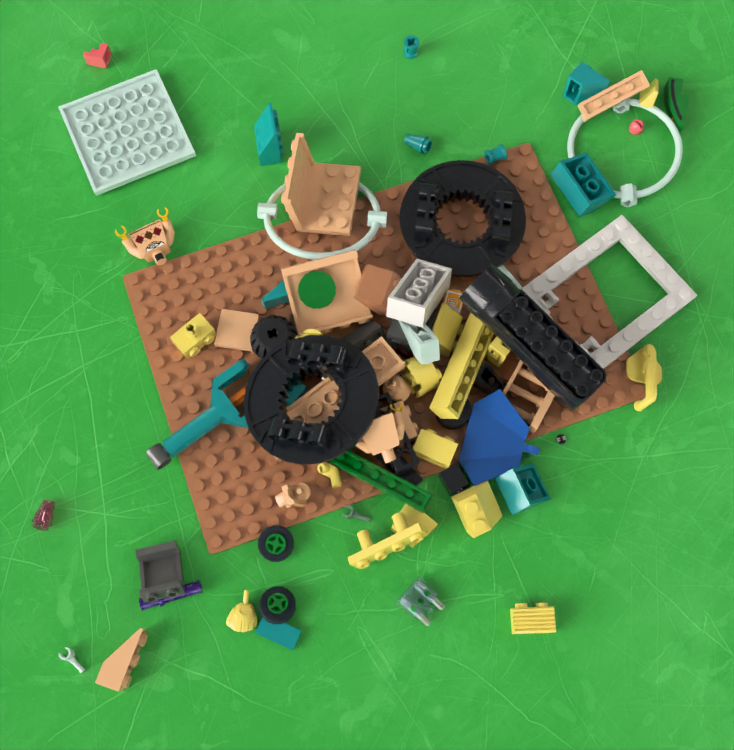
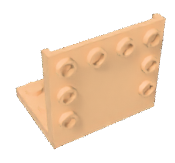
M296 133L295 140H292L291 144L292 157L288 159L289 173L285 176L286 189L281 196V201L285 206L286 212L289 214L290 220H292L296 230L300 232L350 236L362 170L361 166L315 163L304 133Z

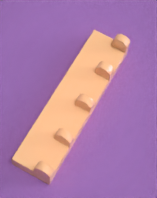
M641 70L579 103L577 106L582 114L583 122L648 89L650 84L643 71Z

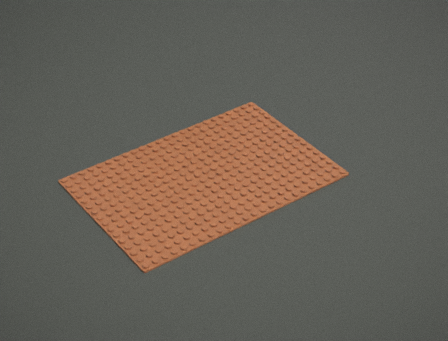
M530 143L507 149L506 160L501 159L490 165V167L501 172L515 185L524 204L526 228L523 240L515 254L503 264L522 288L579 247ZM485 157L473 160L474 162L488 165ZM414 180L373 193L381 211L387 212L386 228L379 227L373 239L357 251L361 276L365 265L369 264L393 271L403 278L414 261L418 259L407 246L400 228L401 203L407 189ZM366 196L357 198L350 236L300 232L296 230L292 220L275 225L273 228L282 240L295 248L310 252L338 251L356 244L369 232L371 226H367L368 211H373V207ZM455 198L454 202L449 200L447 205L443 203V208H439V212L436 214L437 228L441 229L440 234H445V239L452 238L453 243L456 240L459 241V244H462L463 241L470 244V240L476 242L478 237L482 238V234L486 233L489 226V219L486 218L487 213H483L484 207L479 208V203L473 204L471 199L466 202L465 198H462L461 201ZM266 229L168 260L160 266L156 264L123 276L171 434H174L210 408L211 390L215 377L241 359H245L250 365L243 376L222 390L229 399L241 389H246L252 372L262 359L254 351L217 347L214 345L215 340L211 344L202 347L196 356L187 359L173 344L170 336L199 313L217 333L222 309L259 314V321L261 318L269 317L270 315H280L288 319L296 328L290 302L265 309L261 299L283 281L281 268L311 261L312 259L301 258L286 252L275 244ZM588 265L552 290L559 298V301L548 309L551 312L549 315L579 345L585 343L592 336L601 346L619 332ZM451 276L448 290L457 289L463 293L478 276ZM445 295L435 308L437 311L430 329L431 331L433 330L441 305L444 303ZM546 296L542 298L545 302L548 300ZM463 304L460 315L463 317L461 324L465 326L470 311ZM370 309L373 317L369 318V321L374 320L378 323L386 335V329L390 328L393 318L386 317V315L380 316ZM358 321L350 323V327L340 329L339 326L332 328L333 331L323 335L342 339L365 323L358 324ZM495 334L493 335L490 344H491L492 341L495 339V337H496ZM460 335L456 336L455 341L459 340ZM592 348L588 349L590 353L594 352ZM510 350L499 368L486 358L483 361L487 362L507 385L520 359ZM628 350L604 368L607 379L578 408L574 410L563 408L553 399L538 429L534 434L529 431L525 442L644 399L646 397L644 384L632 381L626 374V360L631 357ZM452 351L449 357L440 355V360L432 362L435 369L438 368L442 377L453 354ZM397 354L402 361L409 359L406 356ZM525 363L521 366L526 370L529 368ZM403 369L395 375L402 377L404 375ZM313 374L312 378L305 376L304 381L300 379L298 381L306 386L308 392L322 381V374L319 377ZM517 374L513 381V384L538 397H545L547 391L544 390L545 388ZM379 386V395H382V386ZM472 386L467 397L471 405V411L475 402L488 396ZM438 388L418 398L415 397L416 393H410L403 403L404 406L408 405L412 414L409 417L412 423L415 422L417 424L419 433L421 429H431L440 437L444 438V436L454 439L458 446L449 467L456 463L458 466L461 465L458 460L469 420L459 429H447L438 422L435 413L429 408ZM508 390L506 398L511 404L530 414H536L539 409L536 407V404ZM386 399L378 403V409L389 406ZM243 402L236 407L241 417L245 415ZM219 424L178 454L208 551L212 555L258 539L261 532L267 527L281 525L288 528L344 508L346 505H352L384 493L339 468L338 471L342 485L332 488L330 478L319 473L317 470L320 463L303 465L283 460L278 462L273 455L258 444L249 428L236 427L232 424ZM416 441L411 443L412 447H414ZM357 446L350 449L353 453L386 469L372 453H365ZM402 452L401 455L408 463L413 462L410 454ZM417 457L419 465L413 467L422 479L445 470V468ZM299 483H306L311 488V495L305 500L307 505L303 507L293 506L287 508L284 506L282 508L279 507L275 498L276 495L283 492L281 487L286 484L296 486Z

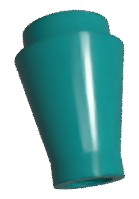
M407 134L404 143L421 154H427L431 148L432 140L427 136Z

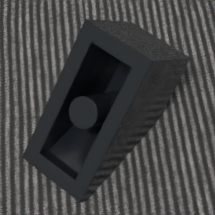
M482 361L472 386L490 395L499 389L503 391L506 382L487 362Z

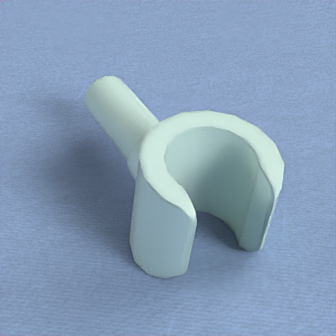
M65 647L69 652L68 656L65 657L59 653V658L69 661L80 673H83L85 669L76 660L74 650Z

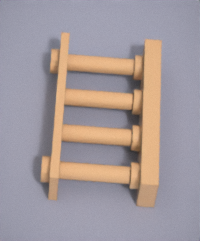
M520 360L503 394L506 396L508 390L536 404V407L539 408L536 414H530L512 404L521 418L527 420V423L530 424L529 431L534 434L555 395L530 371L522 368L521 366L524 362ZM517 374L545 388L544 390L547 391L545 397H538L513 384Z

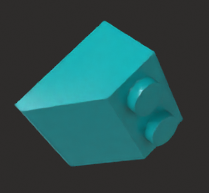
M534 464L512 468L495 478L498 489L502 492L506 505L512 515L526 511L551 499Z

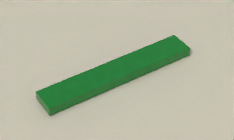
M350 450L335 459L326 461L421 513H424L433 497V494Z

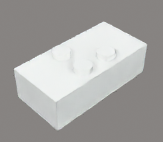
M416 259L389 295L386 317L423 328L447 289H449L452 269Z

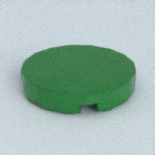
M311 271L301 278L298 285V295L306 306L312 309H321L333 301L336 295V286L334 280L327 273Z

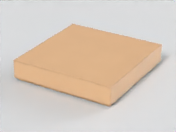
M222 309L214 345L252 352L250 335L254 325L259 321V314Z

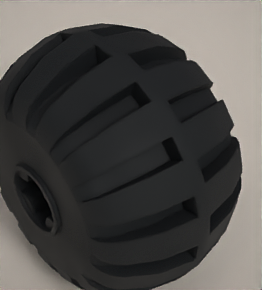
M270 315L269 317L261 318L254 325L250 335L251 347L255 354L263 359L278 345L295 339L298 333L295 326L285 317Z

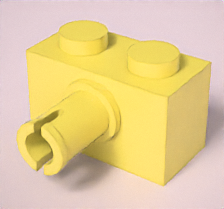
M199 313L170 336V338L182 354L189 359L196 356L202 347L211 344L215 340L216 332Z

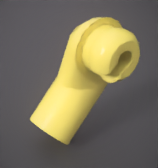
M327 462L318 465V472L330 478L332 488L342 485L336 466Z

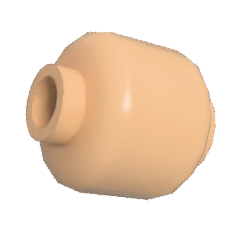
M394 375L383 383L382 392L383 394L388 392L394 403L404 402L411 393V386L403 377Z

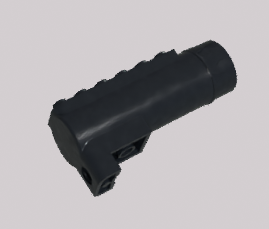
M494 264L479 275L460 296L459 300L469 311L529 367L528 370L555 395L553 399L561 407L572 410L578 408L607 379L605 370Z

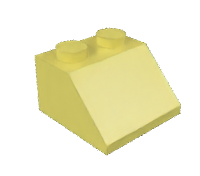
M445 303L441 305L432 332L439 339L440 355L449 357L451 351L454 352L458 341H455L456 336H461L464 324H461L463 317Z
M488 480L451 497L466 532L472 538L491 530L503 516Z

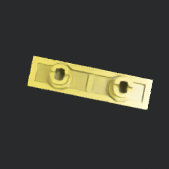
M396 513L392 516L397 530L396 534L373 545L368 530H362L357 533L362 550L347 557L349 564L358 569H364L375 560L385 559L387 554L402 551L406 545L422 541L423 537L429 535L428 531L420 523L408 527L404 513Z

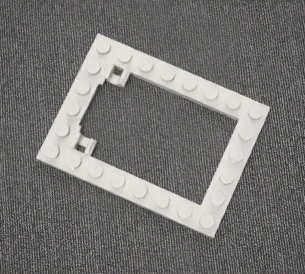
M623 215L619 216L522 288L549 315L551 312L548 309L559 301V298L552 290L619 241L668 295L600 346L592 336L585 343L579 345L603 369L697 297V294ZM544 296L548 298L546 302L542 299ZM592 348L594 352L590 353L588 349Z

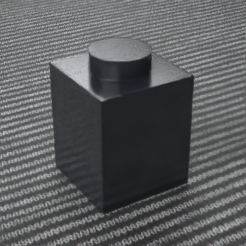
M457 463L439 473L438 477L450 497L466 490L465 488L469 485Z

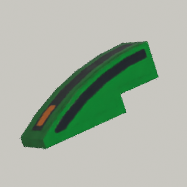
M669 77L664 87V106L666 114L674 122L680 133L685 124L688 95L681 94L683 79Z

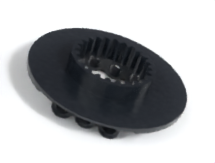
M456 160L437 164L416 177L407 189L401 203L400 228L407 246L418 259L451 268V276L470 277L481 275L492 264L499 268L515 254L525 233L526 213L520 194L515 185L505 175L479 162ZM455 198L459 201L465 198L466 202L471 199L473 204L479 203L478 207H484L483 213H487L486 218L489 219L486 233L482 234V238L478 237L476 242L470 240V244H467L466 241L459 244L458 240L453 243L452 238L445 239V234H440L441 229L437 228L438 223L436 222V214H438L439 208H443V203L447 205L449 200L454 202Z
M312 335L283 342L271 350L258 363L249 378L244 395L246 423L258 444L280 460L307 465L335 459L353 448L372 425L379 403L377 376L365 354L351 343L342 339L325 335ZM313 374L316 377L322 374L324 378L329 377L331 381L336 383L341 394L339 396L341 402L337 403L339 410L333 411L335 416H328V422L321 421V424L306 423L290 419L287 414L288 410L285 407L287 405L285 399L289 398L287 392L293 391L292 385L297 386L299 379L304 381L305 376L312 378Z

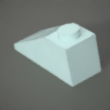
M399 321L409 346L421 365L431 364L434 361L440 360L439 339L426 324L422 328Z

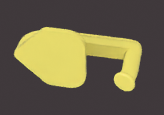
M651 344L645 345L626 360L627 376L632 381L646 384V397L634 403L636 411H643L656 401L657 385L662 380V367L657 362L656 350Z

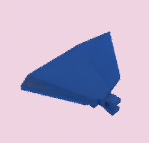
M500 389L473 404L458 461L474 486L502 475L512 468L520 467L522 452L534 455L539 453V447L525 444L530 428Z

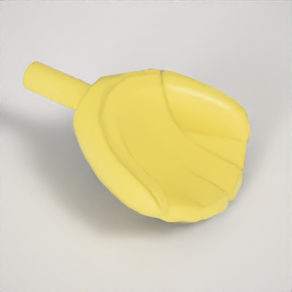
M244 590L243 602L233 607L226 620L227 626L237 632L251 631L258 625L255 609L251 603H248L249 590Z

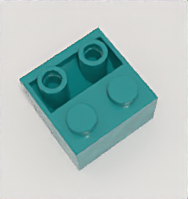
M581 62L569 75L562 96L577 106L579 103L607 89L610 81L604 75L593 70L591 66Z

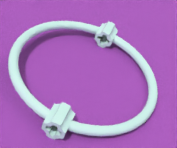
M628 98L613 106V111L624 113L629 110L630 105L646 109L658 116L667 125L673 136L675 158L668 173L656 184L637 191L636 186L629 183L620 186V191L614 190L616 196L613 198H619L621 205L624 207L636 205L637 198L657 192L669 183L678 171L683 154L682 139L671 118L658 107L653 106L651 109L640 106L639 100ZM582 114L573 124L568 136V158L575 156L574 143L576 134L583 123Z
M359 182L358 190L368 198L373 207V211H368L367 226H371L369 232L359 242L345 249L333 252H310L295 248L286 243L277 235L272 226L271 219L276 220L278 217V204H275V202L285 192V183L276 189L267 203H258L257 217L264 219L266 231L275 244L288 253L312 260L354 249L358 251L373 239L379 227L386 228L387 212L381 211L374 194Z

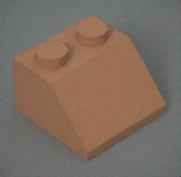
M366 264L354 299L378 315H386L388 297L402 277L393 271Z

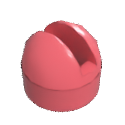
M640 119L632 121L629 126V131L633 135H640L644 130V123Z

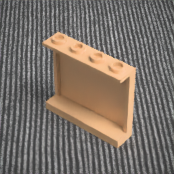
M354 249L281 268L299 336L307 329H315L324 334L333 331L332 328L339 326L340 329L350 327V323L358 321V324L366 323L369 321V318L373 317L368 307L354 299L361 278L357 250ZM311 271L327 273L334 280L336 286V295L333 301L321 309H312L306 306L298 295V285L301 278Z

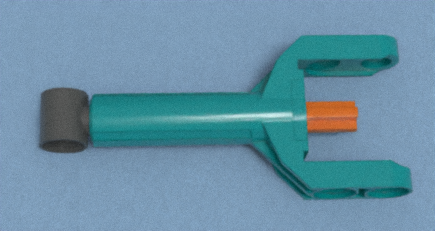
M245 359L239 360L213 379L210 408L162 442L163 446L161 443H158L147 450L146 455L157 470L168 465L172 460V456L174 458L221 423L248 428L245 415L241 417L236 409L237 406L244 402L246 389H241L229 399L222 391L245 374L250 366Z

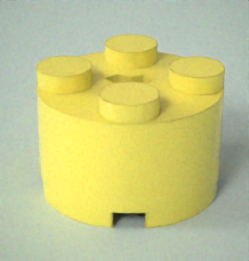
M415 356L403 361L406 367L403 368L404 375L402 377L410 384L411 394L416 393L415 397L418 398L439 387V380L442 379V374L438 368L435 369L433 363L421 365Z

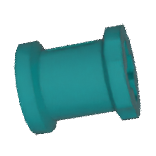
M413 35L407 36L404 39V56L408 59H414L418 56L419 39Z
M500 144L495 149L485 150V160L489 166L498 160H506L507 152L505 147Z

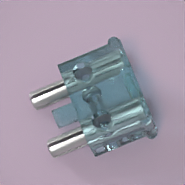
M422 576L417 577L396 601L397 606H401L414 619L419 618L426 626H429L432 621L422 611L425 610L429 615L434 611V608L429 603L432 602L439 610L445 607L436 597L438 593L423 581ZM425 590L429 591L428 597L424 594ZM418 598H422V604L418 603ZM413 605L416 607L415 612L411 611V606Z

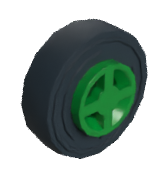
M281 525L267 527L258 538L260 554L271 562L285 560L294 548L292 534Z
M274 586L262 594L259 601V610L267 622L283 624L294 615L296 600L287 588Z

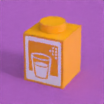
M447 289L444 303L460 315L463 303L459 298L463 293L457 289Z

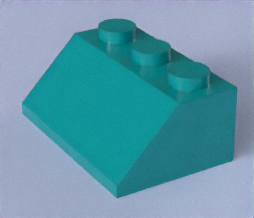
M587 152L560 161L551 173L552 178L579 217L594 212L616 196V193Z

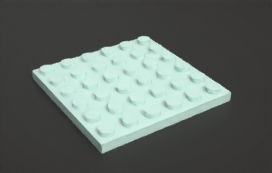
M157 69L58 107L96 196L196 156Z

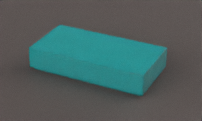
M262 617L255 633L294 650L302 631L286 623H269Z

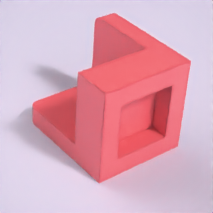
M101 43L99 50L91 49V52H84L83 56L87 65L107 69L112 53L108 44Z

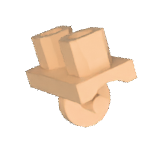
M299 483L296 486L286 484L281 487L283 492L275 496L279 507H303L307 505L305 500L310 497L311 488L306 483Z

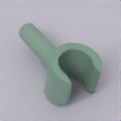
M350 505L344 506L346 509L351 510L349 515L342 513L345 518L352 519L354 517L367 522L370 521V517L355 512Z

